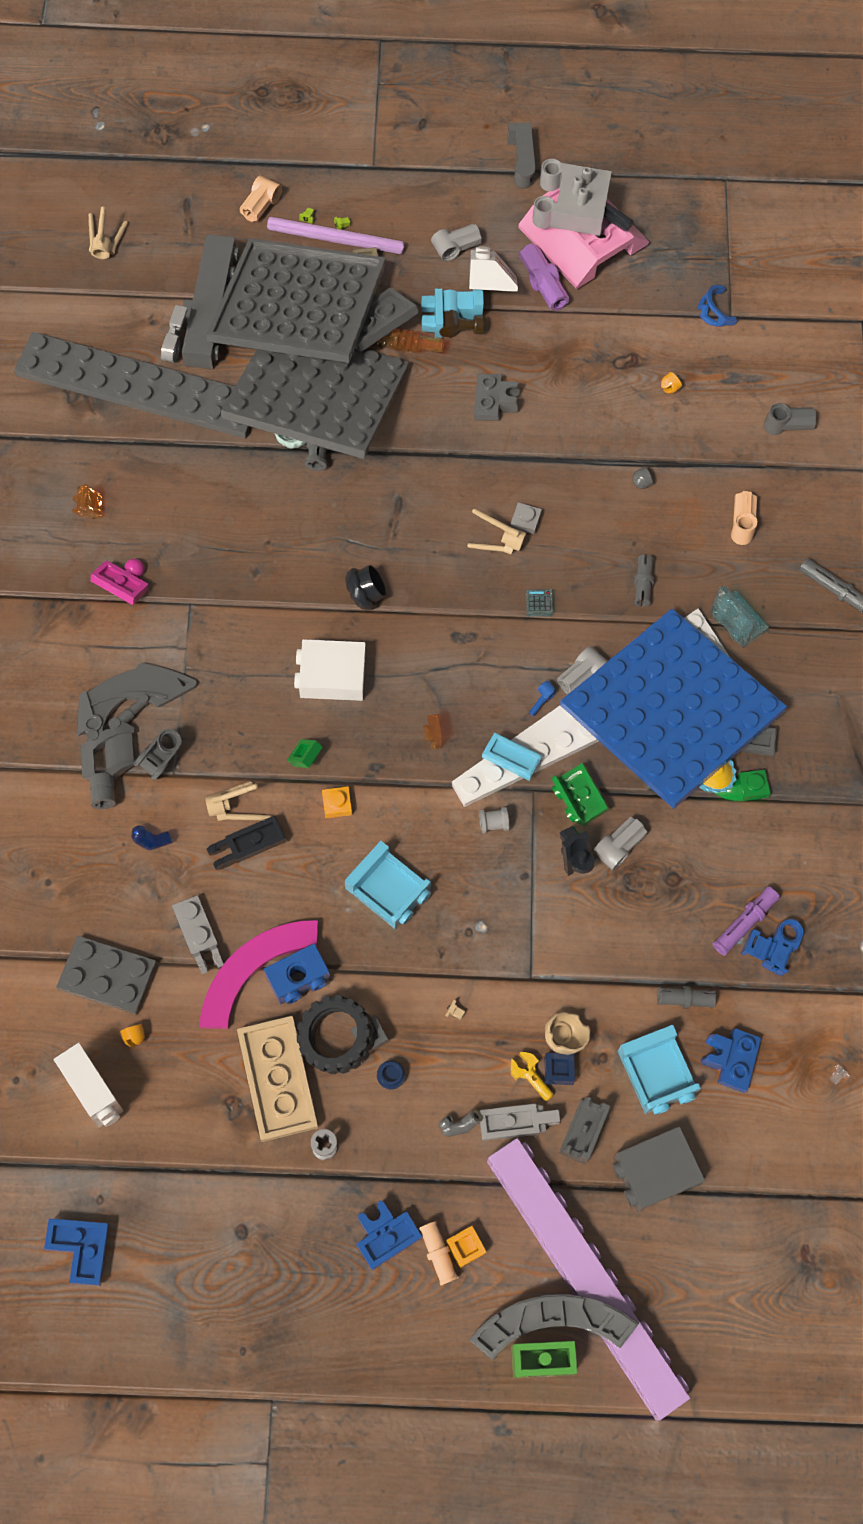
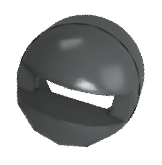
M646 467L638 469L633 474V484L637 488L643 489L653 485L651 475Z

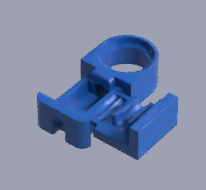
M793 919L785 920L779 924L772 938L768 937L766 939L760 936L761 932L755 929L750 931L741 954H749L763 961L762 966L765 969L779 976L789 972V970L785 969L791 952L798 949L803 937L801 924ZM784 926H790L795 930L796 937L794 940L784 937ZM755 936H757L754 946L752 948L751 945L754 941Z

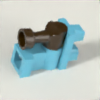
M435 289V295L422 296L421 312H434V315H422V331L434 332L435 339H442V336L452 338L457 334L458 330L473 329L474 334H483V290L473 289V292H457L454 290L442 291V289Z

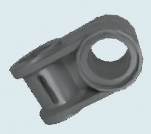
M173 729L163 730L141 752L133 765L136 767L140 766L155 781L181 745V737L178 732ZM166 736L172 740V749H166L162 746V737Z

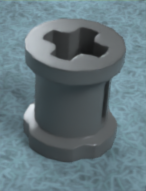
M307 443L309 452L308 457L305 459L306 468L313 471L326 469L327 461L325 460V455L329 449L324 447L317 448V445Z

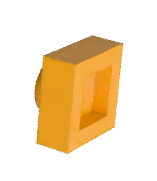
M349 787L322 790L325 819L352 815Z
M473 1226L446 1240L460 1268L487 1253Z

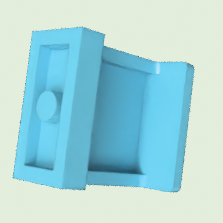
M380 841L345 879V889L396 929L400 923L405 925L414 914L412 910L418 903L423 905L430 897L431 881L427 878L425 880L421 879L390 854L389 847Z
M673 1025L622 1044L618 1049V1054L645 1114L652 1111L654 1115L664 1113L671 1109L670 1104L677 1101L681 1105L696 1099L695 1094L701 1089L699 1083L695 1084L675 1040L677 1033Z

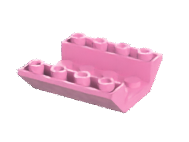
M560 188L553 192L549 191L542 196L551 197L557 203ZM607 198L606 202L614 208H616L614 204ZM534 205L518 226L534 245H538L547 259L555 265L576 289L595 278L597 265L621 250L625 249L632 255L649 244L646 237L634 225L626 232L604 217L600 234H604L606 238H597L593 234L551 227L546 229L538 228L532 222Z

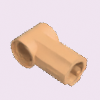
M261 175L258 176L253 183L251 194L240 207L241 214L248 221H258L270 204L274 205L278 202L282 193V185Z
M743 491L736 494L734 499L731 538L740 545H746L752 541L757 526V496L752 492Z

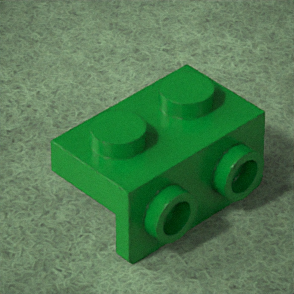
M579 764L560 777L557 775L551 777L555 784L552 786V789L559 800H564L567 806L565 813L571 822L585 826L610 810L609 805L585 764Z

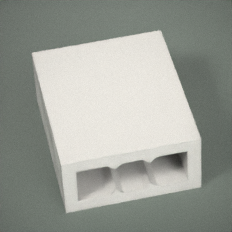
M302 640V649H297L296 664L301 665L300 673H295V688H299L300 698L363 701L365 642Z
M79 1043L54 1058L55 1063L83 1107L99 1128L103 1125L108 1127L120 1118L119 1114L124 1112V1110Z

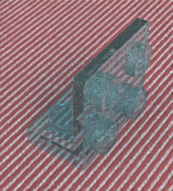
M725 585L719 588L711 612L714 619L718 623H722L729 631L730 637L735 642H739L744 648L767 632L769 627L736 590L731 593Z

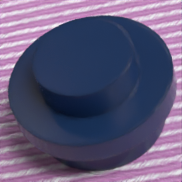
M396 1061L382 1063L377 1070L378 1083L388 1090L399 1088L405 1080L403 1066Z

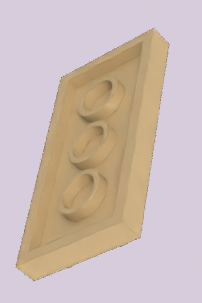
M293 1016L237 1029L261 1142L317 1129L318 1125L302 1055L299 1050L300 1046L297 1043Z

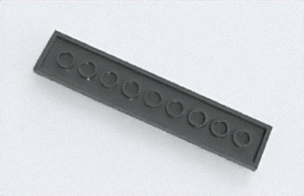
M31 333L14 369L15 375L18 377L246 439L250 426L221 418V410L235 386L43 334Z

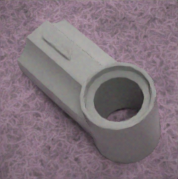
M471 224L452 232L448 229L439 230L432 236L431 242L440 258L447 262L456 258L460 251L481 244L482 238L477 225Z
M589 646L577 657L575 663L557 678V682L568 695L608 661L592 646Z
M630 817L611 836L607 835L594 848L593 853L613 871L627 858L629 851L646 836L647 831L640 821Z

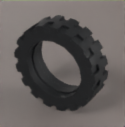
M335 995V997L325 996L322 998V1001L318 1002L316 1000L313 1002L311 1008L305 1010L302 1014L304 1018L297 1026L299 1030L297 1043L300 1044V1053L309 1064L329 1074H337L339 1072L345 1074L350 1072V1069H356L361 1066L360 1062L369 1057L370 1047L373 1048L375 1040L372 1038L373 1034H375V1028L371 1023V1016L354 1000L340 995ZM334 1012L347 1013L355 1020L357 1025V1038L353 1047L346 1054L337 1058H328L322 1055L317 1050L315 1044V1032L319 1023L326 1016Z

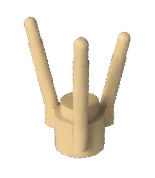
M104 206L101 207L96 237L93 214L89 213L88 215L89 252L98 259H107L110 254H115L116 246L128 225L127 221L123 222L111 243L110 237L103 234L106 211Z
M477 509L472 510L480 518L505 531L501 540L502 543H505V546L468 543L467 546L469 548L501 551L512 554L513 549L520 551L526 532L511 528Z
M252 781L223 792L205 796L209 816H217L218 821L226 819L262 821L272 817L271 815L226 813L227 810H231L230 798L258 788V785L253 784Z

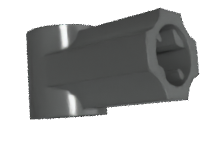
M776 403L771 406L763 426L771 435H779L784 430H813L816 425V411L813 407L789 408L783 403Z

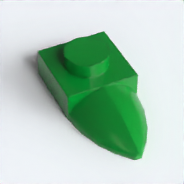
M765 770L739 773L732 788L727 789L726 792H714V794L732 801L769 798L770 790Z

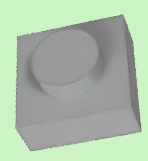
M517 503L510 527L534 535L542 509Z

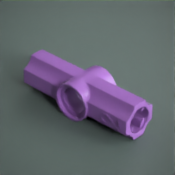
M533 243L526 245L520 251L519 258L529 273L532 288L535 291H540L550 310L558 311L563 309L569 302V296L559 282V274L555 265L547 262L538 245H533Z

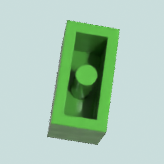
M575 1341L513 1344L511 1346L513 1378L571 1376L577 1374Z

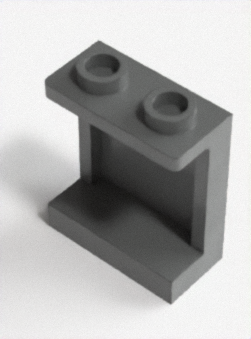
M680 1127L623 1150L613 1158L612 1168L618 1180L623 1179L627 1188L624 1191L626 1200L631 1208L635 1206L637 1212L683 1191L696 1188L705 1182Z

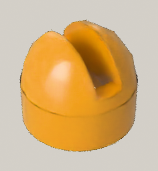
M669 372L661 380V387L664 388L663 391L665 393L672 394L682 387V383L674 373Z
M142 1024L120 1031L124 1043L130 1047L140 1045L145 1038Z

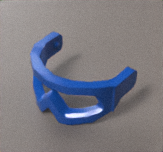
M724 285L711 286L697 306V309L701 310L700 318L709 325L717 327L724 325L733 326L737 322L736 317L726 316L712 301V294H722L726 290ZM708 307L718 316L717 321L708 316Z

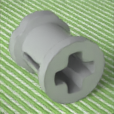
M502 807L501 810L489 812L479 810L481 833L484 834L487 830L495 829L509 831L507 808Z
M320 1129L312 1135L311 1147L313 1154L318 1159H331L337 1152V1139L330 1130ZM326 1139H329L331 1148L325 1147L322 1151L319 1150L318 1141L324 1142Z

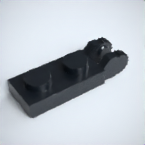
M272 816L225 836V839L213 843L206 850L212 856L230 848L231 854L219 858L213 864L216 870H221L235 862L239 863L287 841L276 816Z

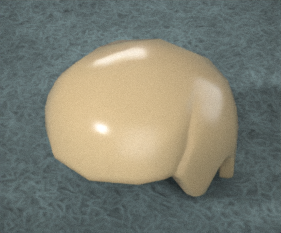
M560 1012L551 1016L546 1023L545 1039L554 1052L571 1055L583 1050L589 1043L590 1027L580 1021L579 1015Z

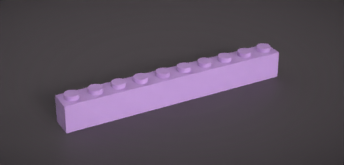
M517 1138L488 1157V1165L573 1295L585 1296L610 1304L639 1322L633 1313L636 1310L633 1302L626 1294L624 1296L621 1295L616 1287L619 1284L617 1278L609 1268L606 1270L599 1262V1259H601L599 1251L593 1243L587 1244L581 1235L584 1233L583 1227L575 1217L570 1218L565 1210L568 1207L559 1192L554 1194L548 1185L551 1182L549 1176L542 1167L538 1169L532 1161L534 1154L525 1142L521 1144ZM644 1321L639 1322L640 1324L621 1348H618L601 1336L656 1421L663 1419L690 1399L686 1393L689 1391L688 1385L680 1374L674 1375L668 1366L671 1364L670 1358L663 1348H656L651 1340L654 1335Z

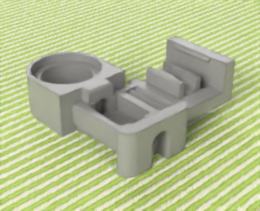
M175 305L169 322L170 329L162 345L161 359L163 361L175 363L181 349L180 336L182 330H187L188 325L185 317L188 310L187 307Z

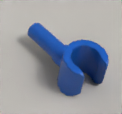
M545 681L539 686L538 691L542 696L528 712L530 715L534 716L546 701L551 700L555 696V688L549 681Z

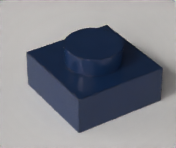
M545 1054V1084L573 1085L575 1082L574 1054Z

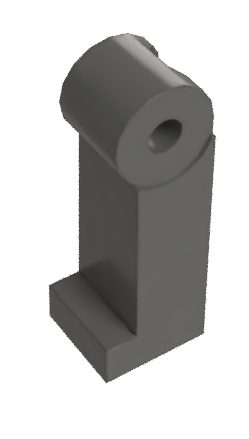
M508 123L507 145H514L516 166L514 182L520 188H528L534 182L535 172L531 123Z

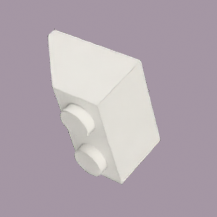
M484 246L471 250L469 289L518 290L516 275L495 251H490L489 247Z

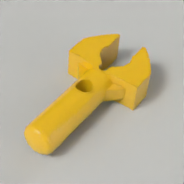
M520 1052L519 1056L527 1063V1070L519 1068L517 1063L511 1059V1075L516 1081L520 1078L527 1079L545 1101L550 1100L553 1097V1092L535 1072V1066L539 1062L538 1059L531 1053Z

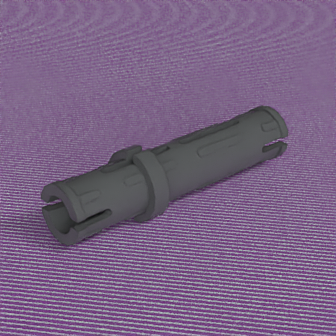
M810 558L803 562L799 572H802L838 597L837 600L840 602L845 601L860 611V613H863V594L853 588L854 585L851 583L846 584L810 560Z

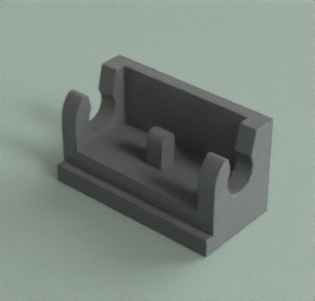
M589 1097L580 1100L559 1153L586 1165L610 1106L605 1103L595 1104Z

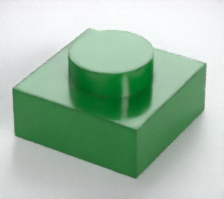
M300 739L287 761L293 767L309 768L315 763L323 747L315 740Z

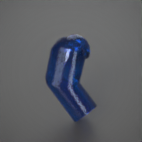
M141 825L135 826L132 829V840L135 844L146 850H154L172 844L168 831L154 835Z

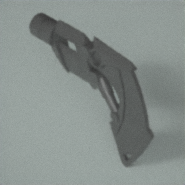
M140 663L136 669L118 674L97 685L87 693L85 689L79 695L77 736L83 734L87 736V741L80 747L82 778L90 782L91 806L93 808L109 809L115 806L114 781L134 766L132 740L134 727L129 725L128 722L143 707H147L149 703L160 707L194 689L197 686L196 680L169 669ZM180 681L186 682L188 684L183 687ZM125 700H137L116 718L110 719L108 723L110 729L105 730L110 715ZM105 747L107 770L96 773L94 755Z

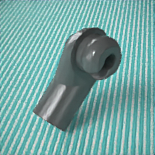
M473 1109L456 1123H454L452 1117L447 1116L438 1125L443 1131L442 1134L447 1137L466 1134L482 1121V1116L477 1110Z

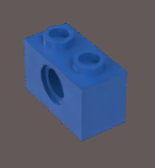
M315 944L264 968L265 977L280 1005L285 1002L292 1004L302 997L301 994L309 990L313 992L320 990L327 985L326 981L330 980L329 971ZM295 972L305 973V979L300 982H295L291 979L292 974Z

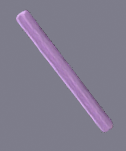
M269 217L267 228L271 231L363 248L377 247V250L403 254L404 251L403 241L276 217Z

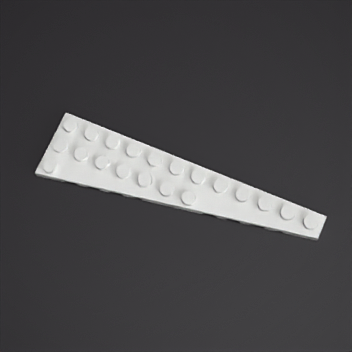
M696 609L684 618L730 657L699 609ZM558 706L511 740L542 755V759L534 773L599 742L561 706ZM483 759L453 780L452 787L463 806L466 807L523 778Z

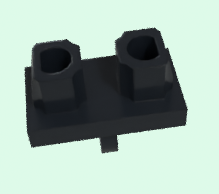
M574 826L561 831V852L564 870L567 875L573 874L574 871L581 874L592 871L595 867V858L591 854L590 836L587 831L579 834Z

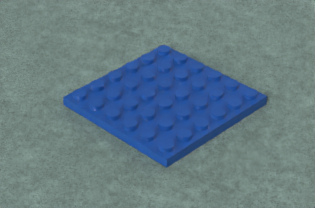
M670 609L560 701V706L673 809L778 719L787 708L784 703L673 609Z

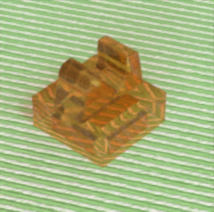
M87 484L78 486L77 494L73 496V501L77 503V507L73 508L72 512L79 517L89 516L92 519L101 517L102 494Z

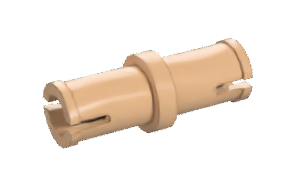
M437 1221L420 1227L419 1230L429 1252L427 1254L428 1260L433 1262L440 1285L458 1279L448 1254L450 1248L444 1244Z

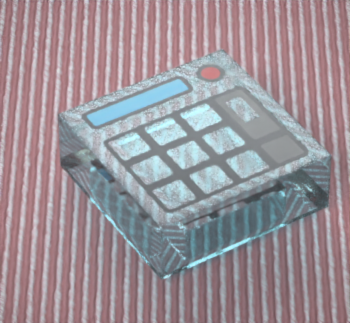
M526 590V615L552 617V590Z

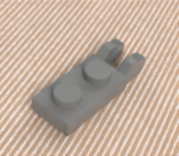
M198 895L172 905L191 955L195 957L201 974L207 973V965L205 960L202 959L201 954L210 950L213 954L212 958L218 968L222 967L224 964L217 949L218 944Z

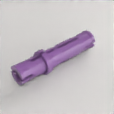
M767 886L753 902H749L745 906L746 910L712 943L715 950L721 955L726 956L758 921L761 922L766 917L765 913L780 899L779 894Z

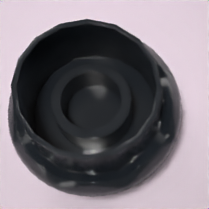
M368 565L361 570L351 568L347 572L345 577L346 589L350 593L351 599L361 609L373 610L376 607V601L386 597L387 591L384 581L374 566Z

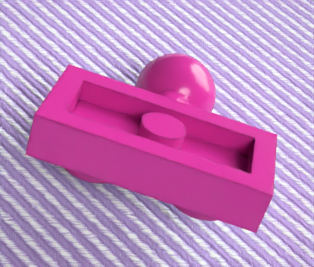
M136 558L128 560L125 563L124 570L106 560L91 574V582L132 605L148 591L149 585L139 579L144 574L145 566L141 560Z

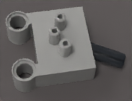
M547 159L543 162L540 186L546 191L553 192L559 188L560 191L557 203L548 196H540L535 200L532 222L536 227L541 229L551 227L600 236L603 217L626 232L632 227L633 220L606 202L612 171L565 164L556 159Z

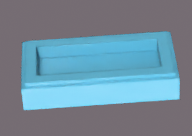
M494 732L482 754V758L530 781L542 759V755Z

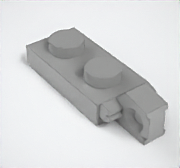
M529 1104L479 1111L482 1116V1121L480 1122L482 1141L539 1135L546 1132V1126L560 1124L559 1110L544 1111L543 1105Z

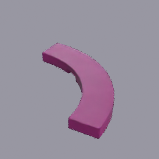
M318 920L299 921L274 927L252 938L237 949L220 968L208 989L201 1010L199 1027L202 1029H228L232 1008L239 991L247 980L265 966L267 962L278 956L298 952L312 944H315L317 948Z

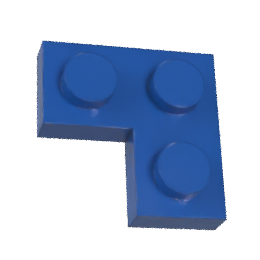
M49 1219L44 1249L46 1251L74 1253L69 1283L101 1286L110 1227L108 1223Z

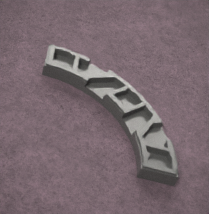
M549 1294L520 1301L505 1308L483 1324L469 1340L491 1360H494L507 1345L528 1332L547 1327L570 1326L598 1334L618 1348H621L640 1323L618 1308L597 1299L571 1294Z

